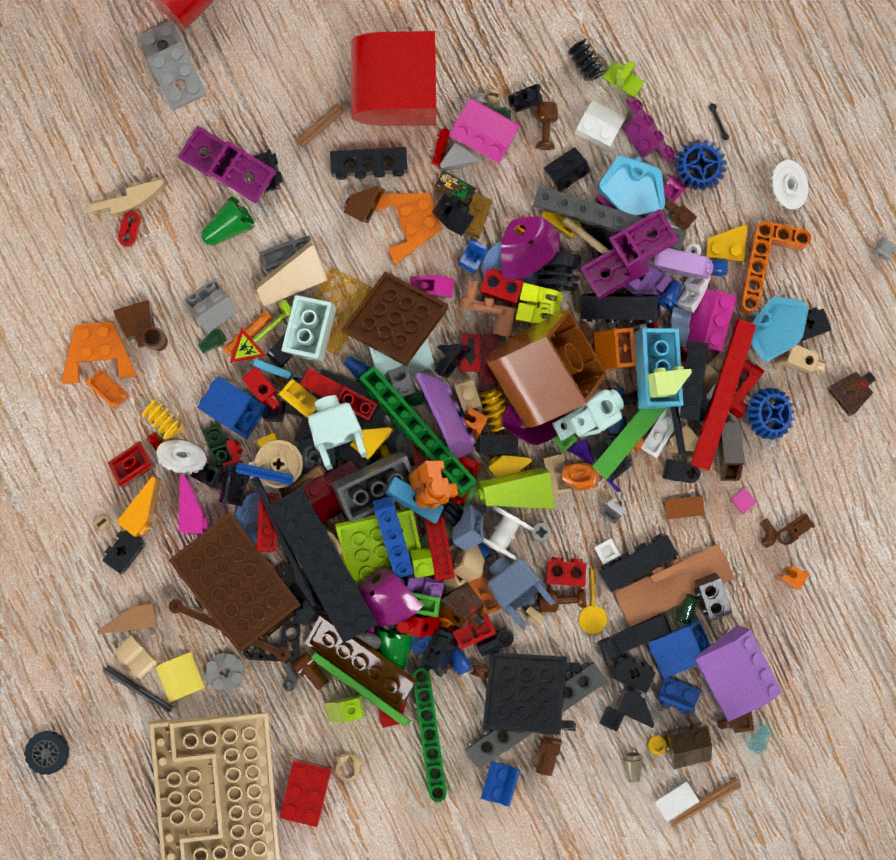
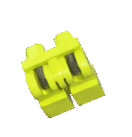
M523 283L520 300L527 302V304L519 303L516 320L538 324L558 314L563 293Z

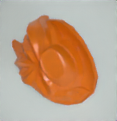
M576 462L565 465L562 469L561 477L566 485L582 491L598 487L595 482L600 474L592 468L593 465Z

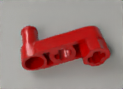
M747 359L742 369L747 373V378L736 390L729 412L738 419L743 416L747 411L746 407L749 406L743 399L765 372L757 364L754 365Z

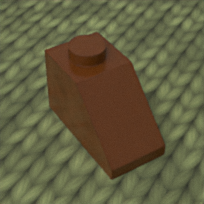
M374 186L352 194L344 204V213L369 224L385 189Z

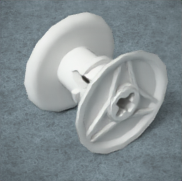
M492 506L493 510L503 517L498 526H494L495 531L490 540L484 538L483 543L499 553H503L516 560V556L506 551V548L510 541L515 539L514 534L519 526L529 531L534 530V528L514 515L496 506Z

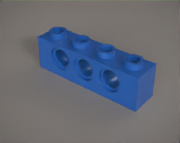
M392 496L373 501L375 514L393 573L398 578L414 574Z

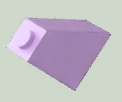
M667 248L657 254L653 264L667 274L706 280L709 279V275L713 272V263L708 257Z

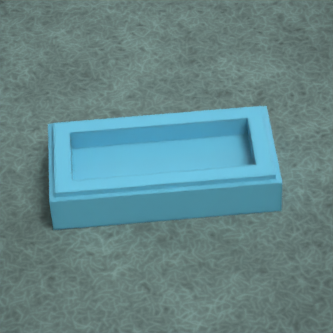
M257 359L253 364V367L256 366L262 371L287 380H291L293 375L290 371Z

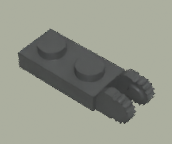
M310 236L296 240L293 239L259 252L265 270L268 271L280 266L298 251L297 245L309 242L311 240Z

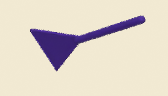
M583 439L567 450L591 463V465L595 464L586 439ZM608 478L606 481L617 492H620V489L615 485V483L610 478Z

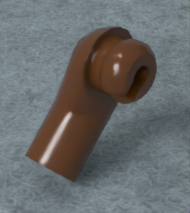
M766 518L759 524L765 531V538L761 540V543L764 547L768 548L775 543L776 530L768 518Z

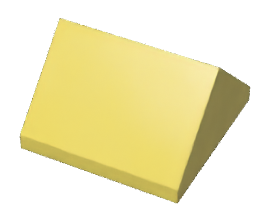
M192 652L155 667L169 702L206 688Z

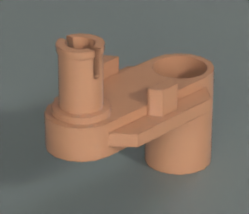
M468 279L465 296L460 298L459 307L495 314L493 333L511 337L517 308L494 304V298L485 297L484 301H479L476 296L480 281L475 280L474 287L472 288L473 280Z

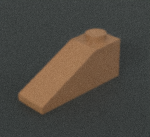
M150 600L138 602L139 606H133L97 630V633L104 634L157 627L156 603L150 604Z

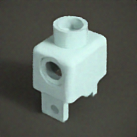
M613 389L594 392L585 405L566 413L567 415L553 422L552 425L560 440H564L574 433L579 437L598 434L622 419L620 410L623 409L624 403L617 391ZM561 423L565 426L564 430L561 428Z
M336 395L317 400L315 402L317 413L311 414L308 417V422L315 448L321 453L326 469L333 468L327 450L356 440L362 458L368 456L362 440L364 434L349 403L339 404Z

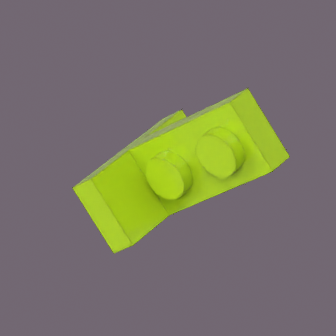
M631 60L627 64L623 63L621 66L613 61L603 76L604 80L634 98L645 83V81L632 74L636 64Z

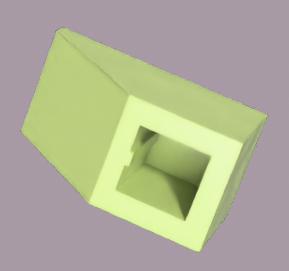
M684 366L673 367L672 371H666V368L654 369V373L648 375L650 397H669L676 394L692 373L691 369H684Z

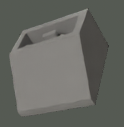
M216 278L207 282L201 289L190 294L184 300L207 334L239 312Z

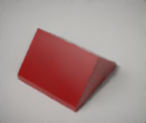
M140 441L108 462L120 487H126L156 467Z

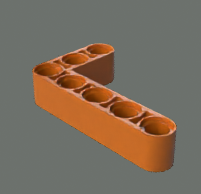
M763 221L758 224L753 233L739 304L740 311L743 314L751 315L759 307L771 245L803 250L811 241V234L808 230L769 221ZM759 229H766L768 235H762ZM783 232L787 239H781L778 233ZM797 237H803L805 243H799ZM757 246H760L764 249L763 254L757 252ZM754 264L759 265L760 268H761V271H760V272L754 271L753 268H752V265H754ZM749 283H755L757 290L750 289ZM745 301H751L754 308H747Z

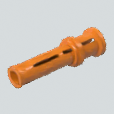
M265 310L244 331L252 339L273 318ZM235 334L234 338L226 346H222V349L230 357H232L239 334Z

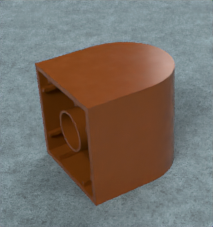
M569 308L508 339L493 350L485 359L526 428L541 425L585 405L607 375Z

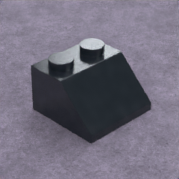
M630 686L629 689L623 688L614 709L653 728L654 722L646 700L641 696L642 692Z

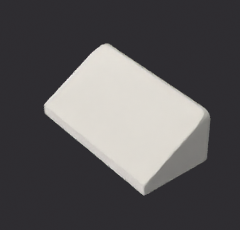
M685 782L655 801V805L666 822H669L700 801L688 782Z

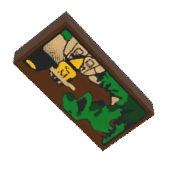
M442 171L434 186L436 190L449 196L456 195L462 200L461 203L467 206L477 189L445 171Z

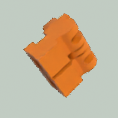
M425 461L409 475L411 488L413 491H416L415 502L421 508L429 507L430 509H436L441 504L448 503L450 497L458 495L456 483H448V478H442L441 471L445 469L443 461Z

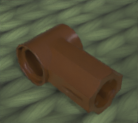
M308 652L302 654L291 664L297 673L304 677L316 692L329 682Z
M546 735L542 736L536 773L552 776L562 739Z

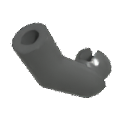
M366 631L356 636L373 649H378L382 643L378 635Z
M291 662L282 666L287 674L285 682L282 684V688L285 691H292L299 679Z

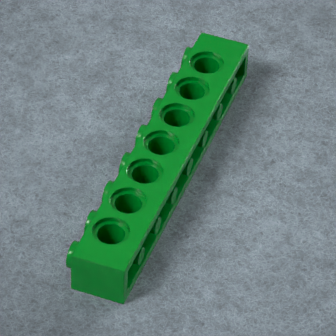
M375 366L359 378L360 385L427 461L444 462L445 469L441 471V475L443 478H448V483H456L460 498L475 487L476 479Z

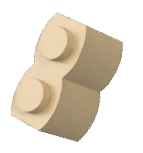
M130 635L114 651L117 654L115 658L122 665L126 664L130 668L128 672L135 679H143L160 663L135 635Z

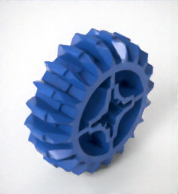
M700 139L696 141V146L692 141L689 142V147L684 145V152L679 151L678 153L681 158H676L675 160L676 163L680 164L675 167V170H681L677 177L684 176L681 183L688 181L687 188H690L693 184L695 185V191L698 190L699 186H701L702 191H705L706 185L709 189H712L713 184H719L718 179L722 180L724 178L722 173L727 170L725 167H722L727 164V161L721 160L725 154H718L721 148L718 147L715 150L713 148L715 146L714 142L708 146V140H705L703 145H701ZM696 152V160L686 164L687 157L691 153ZM704 152L711 155L713 159H707L704 156ZM699 160H700V162H701L702 165H705V166L703 167V171H702V169H701L700 166H697V164L699 163ZM716 167L714 175L705 179L706 170ZM688 169L689 171L696 172L699 179L693 177L688 172Z
M777 388L760 389L758 393H754L752 395L753 399L748 400L750 406L746 407L749 413L745 415L750 419L747 424L752 425L750 430L756 431L755 435L770 440L781 438L783 434L789 433L788 428L793 427L790 421L795 420L792 414L796 412L791 409L794 404L789 403L790 397L785 396V392L779 391ZM771 399L775 403L772 405V403H769L767 400ZM765 424H772L773 428L771 429L767 427Z

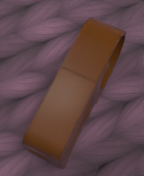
M802 514L777 532V541L782 545H790L799 539L798 536L808 531L810 527L814 528L815 525L810 521L808 514ZM783 531H788L791 534V539L788 542L781 540V533Z

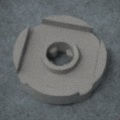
M227 652L212 657L206 668V678L209 684L218 691L234 690L241 684L245 675V667L242 660L234 654ZM224 666L226 669L231 670V672L228 673L229 677L226 678L224 675L220 674V672L222 671V667Z

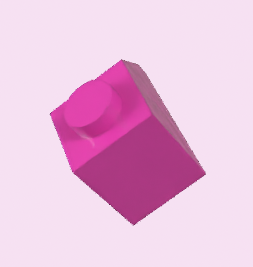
M439 275L411 277L410 285L435 298H452L454 279Z

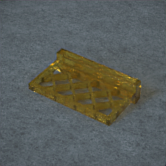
M331 268L327 275L328 280L323 282L315 299L322 300V295L325 292L331 291L333 300L329 302L337 307V313H335L334 317L338 316L340 322L338 326L331 328L330 341L327 344L326 351L338 356L348 338V335L343 333L342 328L372 288ZM334 274L341 277L342 284L332 286L331 279ZM353 283L358 285L356 293L349 295L346 286ZM344 287L346 296L336 299L333 290ZM347 299L348 308L339 311L337 302Z

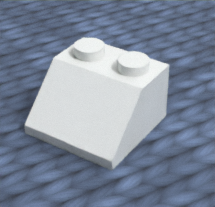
M592 100L575 134L609 151L626 117Z

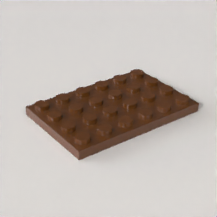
M232 513L227 514L168 560L239 653L302 605L262 552L256 551L255 543Z

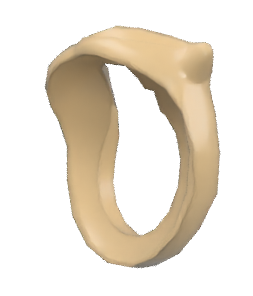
M343 753L340 756H335L337 760L335 773L343 781L355 780L359 776L361 765L364 762L355 754ZM351 757L355 774L352 777H344L340 773V767Z

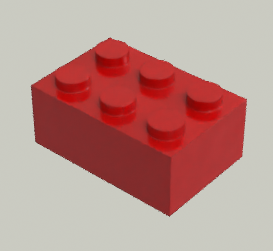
M295 758L279 818L318 827L333 767Z

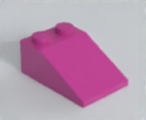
M180 474L179 533L203 534L210 528V518H207V513L190 477Z

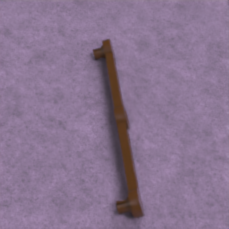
M179 599L170 601L169 610L172 613L177 614L181 612L221 630L213 618L184 606ZM259 639L252 643V645L274 654L279 661H285L289 658L290 653L286 647L277 648Z

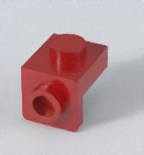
M234 439L227 441L226 444L232 460L223 463V468H226L227 464L237 466L238 463L243 462L241 456L243 449L240 442L236 443Z

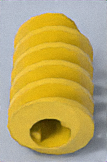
M488 390L478 395L479 397H485L481 401V404H487L483 411H489L490 413L486 416L492 418L488 425H494V428L490 432L504 429L502 417L508 407L506 404H502L505 398L499 397L503 394L502 390Z
M157 398L145 408L142 417H149L147 422L149 424L154 422L153 428H159L158 433L160 435L165 433L163 436L164 440L172 439L185 425L178 427L177 425L180 420L172 421L174 414L167 416L166 414L169 409L162 410L161 408L164 404L160 403L157 405L156 402L159 399Z

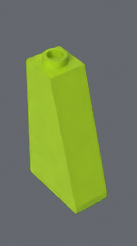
M545 467L478 482L477 496L486 506L555 508L551 476Z
M360 694L325 702L329 722H348L364 718L366 714L364 699Z

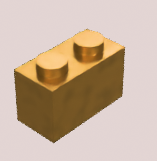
M474 193L469 206V212L474 216V219L464 234L477 239L480 238L492 205V199Z

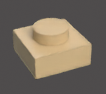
M531 606L525 610L528 614L526 618L534 624L536 622L541 624L545 619Z

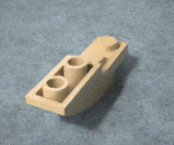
M159 178L148 180L149 183L141 184V182L132 183L130 187L125 188L127 196L118 194L110 200L105 198L97 199L93 204H90L91 212L97 215L111 211L115 218L123 216L125 213L136 211L152 201L162 192L166 184L163 179L160 180Z

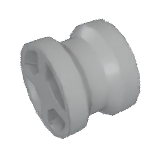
M881 238L879 246L873 250V253L885 261H890L892 252L896 251V245L885 238Z
M538 523L533 526L534 530L531 531L534 540L544 542L550 538L551 529L547 524Z

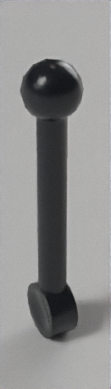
M710 104L709 110L713 112L723 134L722 139L728 140L729 134L725 132L717 114L716 104Z

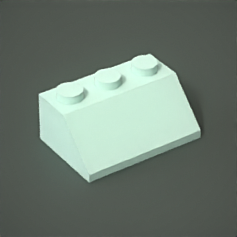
M295 295L281 351L323 363L337 307L331 302Z
M427 339L407 365L410 375L435 368ZM369 347L375 367L390 382L391 379L388 371L400 367L402 364Z

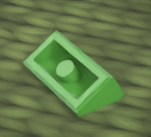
M412 593L423 605L416 614L439 618L441 598Z

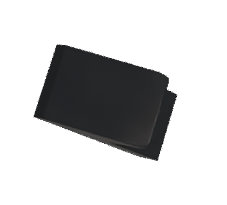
M463 344L437 346L446 356L439 361L434 371L439 376L448 378L471 348Z

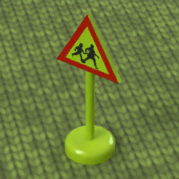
M284 299L279 302V307L284 313L253 340L241 327L230 363L266 356L256 343L285 317L288 316L290 318L292 308Z

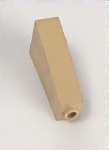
M312 241L303 246L256 284L257 291L254 294L258 303L262 301L263 305L267 306L328 280Z

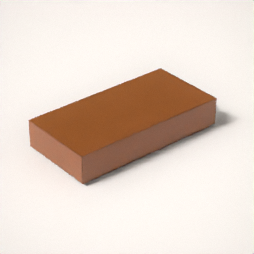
M703 496L664 500L666 519L705 515Z

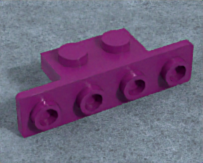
M628 98L626 102L635 114V117L622 126V129L642 158H645L658 148L667 163L675 161L676 157L674 156L673 148L666 144L664 135L660 130L656 129L652 117L645 113L642 102L638 98Z

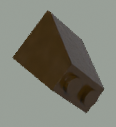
M700 722L664 731L673 769L712 760V742L708 726Z

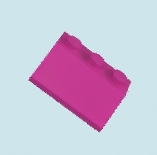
M470 98L449 136L500 163L521 125Z
M706 290L694 313H691L690 332L686 345H689V341L710 343L709 351L718 354L722 352L737 296L715 290Z

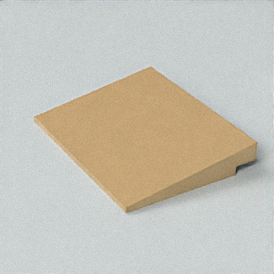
M268 713L149 721L161 860H280Z

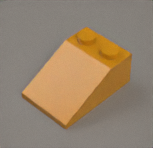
M152 476L116 522L134 537L146 536L152 528L150 524L153 521L161 483L158 477Z

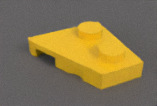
M742 225L708 238L706 257L716 260L723 258V260L744 262L747 225Z

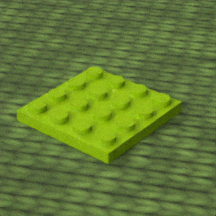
M403 508L396 510L411 558L410 550L421 549L413 510ZM376 515L335 524L344 562L357 586L380 568L392 571ZM376 575L373 578L372 583H377L381 579L382 575Z

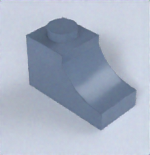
M672 307L666 329H679L680 348H685L690 332L689 323L692 312Z
M471 503L464 507L460 521L453 527L452 540L457 547H460L465 552L484 541L482 513Z

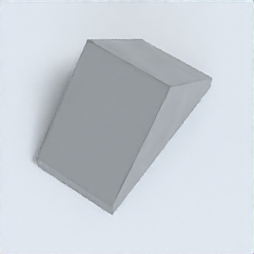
M454 143L440 164V170L442 172L478 165V157L457 143Z

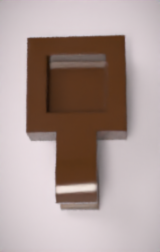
M669 200L664 206L673 215L670 220L681 230L686 231L697 218L685 205L678 208L672 200Z
M752 711L729 722L726 719L718 720V726L721 729L733 728L734 733L754 731Z

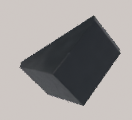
M206 463L202 470H199L198 473L192 472L190 477L217 489L225 472Z

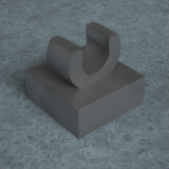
M617 498L610 499L599 512L613 524L625 512V504L618 506L615 503Z

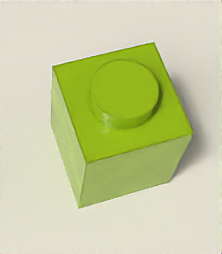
M430 548L410 550L415 578L434 575Z

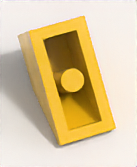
M392 428L362 430L364 434L362 440L368 455L365 457L366 459L370 460L394 431ZM354 440L350 445L359 452L356 440Z
M503 455L499 458L496 456L488 462L490 464L488 469L497 478L519 473L532 460L526 457Z

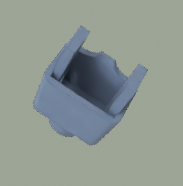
M503 556L490 566L489 571L494 578L487 584L489 590L502 610L511 615L522 629L526 626V623L516 610L520 607L528 608L534 604L538 592L541 593L551 606L555 603V600L544 588L546 584L523 559H516L512 563L508 556Z

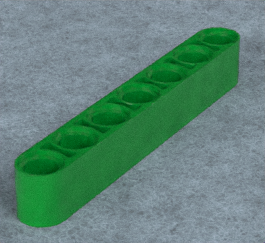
M419 667L414 671L413 678L417 680L414 690L428 790L433 801L441 802L446 798L447 789L430 672L426 671L424 667ZM419 671H424L427 674V679L423 682L418 681L416 678V674ZM423 690L428 691L430 694L429 699L426 701L419 698V693ZM430 710L433 716L431 719L425 720L422 718V712ZM432 729L435 732V737L427 739L424 736V732ZM431 748L436 749L438 756L436 758H429L427 751ZM438 768L441 774L439 777L433 778L430 775V770ZM439 787L444 793L441 797H435L432 793L433 789Z

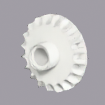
M781 161L771 171L773 175L770 178L772 181L770 187L773 188L772 194L775 195V201H779V206H784V209H797L804 204L808 195L807 177L802 167L795 161Z
M183 440L163 442L158 446L156 457L158 462L162 463V467H167L168 471L172 470L175 473L182 474L188 473L191 475L192 472L198 473L205 466L207 459L200 447Z

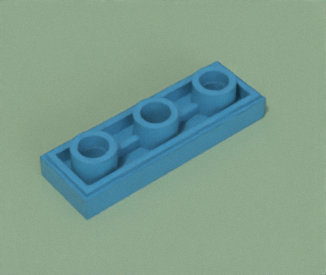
M397 477L391 480L386 495L392 496L394 500L434 524L438 521L444 508L443 505L438 506L436 509L419 507L415 502L416 491H413L410 485Z

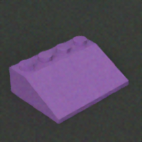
M421 373L415 374L424 398L451 453L458 459L475 451L473 444L476 442L472 433L468 434L465 429L468 426L464 423V416L459 417L458 412L460 408L456 400L453 402L450 396L453 393L449 385H444L442 379Z
M737 625L694 658L728 722L768 704L782 693L765 656L749 628Z

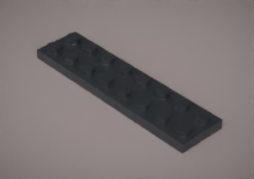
M301 487L268 505L343 643L378 625L375 616L304 488Z

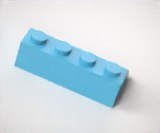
M642 328L634 332L638 408L659 409L683 406L682 386L676 394L669 397L651 398L648 375L654 373V369L666 368V371H672L673 367L681 366L679 329Z

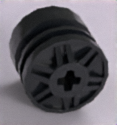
M557 252L555 257L543 266L549 269V271L540 272V276L546 279H539L538 285L559 292L578 290V284L574 282L579 281V276L571 274V272L580 271L582 257L576 254Z

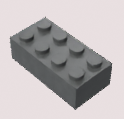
M399 450L330 484L344 517L351 522L375 512L373 501L389 497L386 495V492L394 477L411 486L409 475L413 470L407 456Z

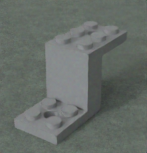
M172 20L138 35L139 41L148 57L147 60L172 111L207 95ZM161 41H166L168 47L165 50L158 49V44ZM180 80L186 82V87L183 90L176 88V84Z

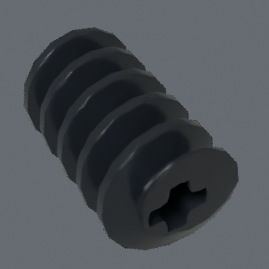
M583 39L569 49L568 54L574 55L572 61L577 62V68H581L580 74H586L583 78L584 81H594L604 75L607 70L600 71L603 63L596 64L599 57H592L595 50L588 51L591 44L585 45L584 43L587 39Z

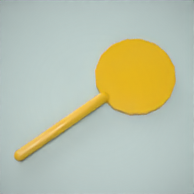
M591 569V606H587L581 611L579 624L585 632L597 634L604 630L608 619L605 611L599 606H595L594 569Z

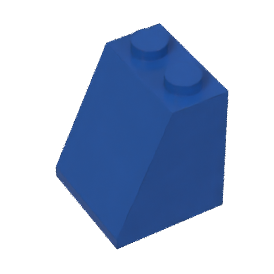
M217 376L211 383L206 395L200 400L197 408L243 438L248 439L262 418L265 405Z
M699 619L648 643L649 652L655 658L657 670L663 675L664 679L697 666L694 658L711 646Z

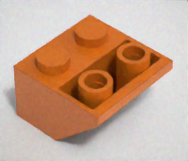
M633 328L612 329L593 333L595 354L604 370L631 369L636 367Z

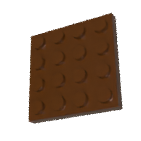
M384 272L342 328V331L346 335L407 367L447 312L449 305L409 283Z

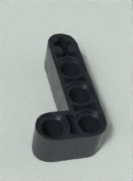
M665 613L599 640L596 642L603 661H609L626 651L672 632Z

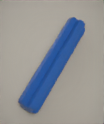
M238 463L236 467V472L239 474L292 485L294 476L291 474Z

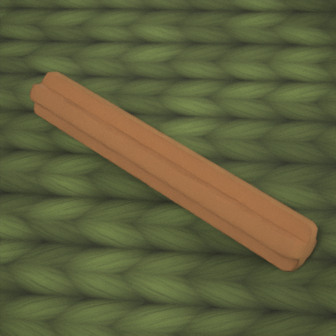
M734 778L698 799L699 803L673 819L674 823L679 824L740 789L741 784L739 780Z

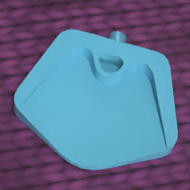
M625 156L617 157L597 186L598 192L617 210L635 216L652 214L659 209L662 210L665 206L661 170L643 163L640 157H635L634 159Z
M773 297L767 302L760 313L755 311L749 315L754 319L752 323L757 325L751 346L763 361L772 360L801 341L808 315L806 303L800 300Z

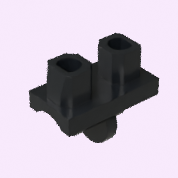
M534 84L509 95L510 107H515V112H522L543 103L540 84Z

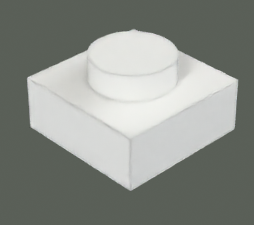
M611 538L594 547L603 565L620 556Z

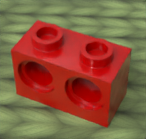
M495 268L487 269L480 294L516 305L524 281L520 279H503L501 270ZM495 278L499 284L496 287H490L488 280ZM514 284L517 290L514 293H509L506 290V286Z
M552 557L551 561H547L545 584L585 586L587 563H582V559L571 558V562H563V558ZM555 565L560 566L562 569V573L557 577L551 573V569ZM573 567H579L581 570V574L577 578L571 576L570 571Z
M488 615L483 617L485 624L480 629H476L470 623L465 628L458 627L452 630L460 649L496 634Z

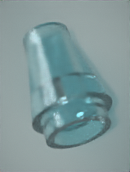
M761 724L758 731L748 742L750 744L748 749L762 755L767 749L772 729Z

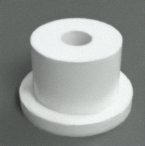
M689 244L686 252L700 255L701 248L697 244Z

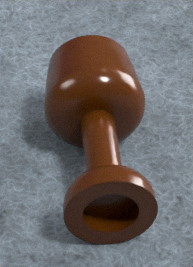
M543 102L537 106L536 120L543 123L542 141L537 142L536 149L555 150L554 143L549 141L550 123H555L558 120V106L554 102Z
M149 327L144 330L142 341L145 347L154 351H162L167 347L168 339L160 328Z
M580 589L575 596L558 597L555 590H548V593L555 600L552 606L540 592L538 593L539 612L555 613L558 611L559 605L577 603L580 608H586L585 589Z

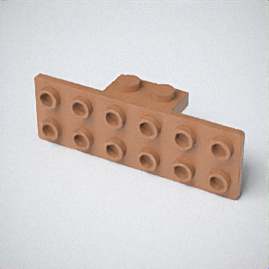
M718 544L713 545L684 560H680V558L669 562V567L664 569L662 566L652 570L653 574L615 591L614 594L629 626L637 625L696 597L694 588H696L695 580L717 573L723 584L733 580L734 576ZM708 586L705 592L711 590L712 586Z

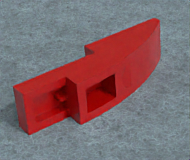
M310 368L307 369L299 384L323 398L336 395L339 404L349 403L355 415L367 421L370 420L378 405Z

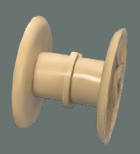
M283 440L270 441L263 445L256 454L254 462L256 467L291 474L294 476L293 483L303 475L301 472L303 467L302 456L297 447L290 442ZM279 460L284 463L280 470L275 466V463H279ZM259 478L270 487L285 489L290 486Z

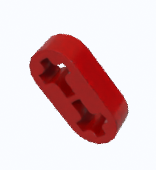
M129 211L125 213L120 226L118 241L126 248L132 247L137 240L141 218L136 212ZM134 216L137 221L133 222L131 228H129L130 222L127 219ZM128 231H130L129 236L132 240L125 243L122 237L127 236Z

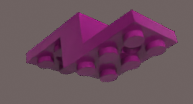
M200 126L196 127L178 155V159L221 186L231 188L257 204L277 173L276 170L231 142L227 141L225 143ZM202 147L209 149V154L205 157L199 155V150ZM247 173L255 174L253 182L245 181L244 178Z
M659 209L610 237L613 249L580 267L600 300L649 272L646 261L680 241ZM655 231L658 233L655 238H648L650 232ZM610 271L611 275L609 277H601L603 272Z

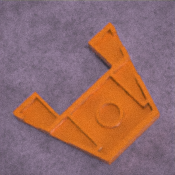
M390 193L382 195L375 212L395 206L407 240L405 243L389 248L394 265L401 262L402 259L442 230L439 219L432 213L435 207L430 193Z
M113 321L74 326L62 384L80 383L79 363L117 359L120 379L137 377V373Z

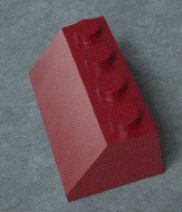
M352 460L303 486L323 523L343 513L330 483L357 471Z

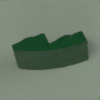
M218 423L202 429L215 466L218 467L223 463L231 461L232 457L227 447V439L221 424Z

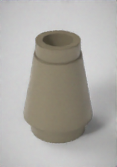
M638 752L626 753L623 760L629 782H639L643 758Z

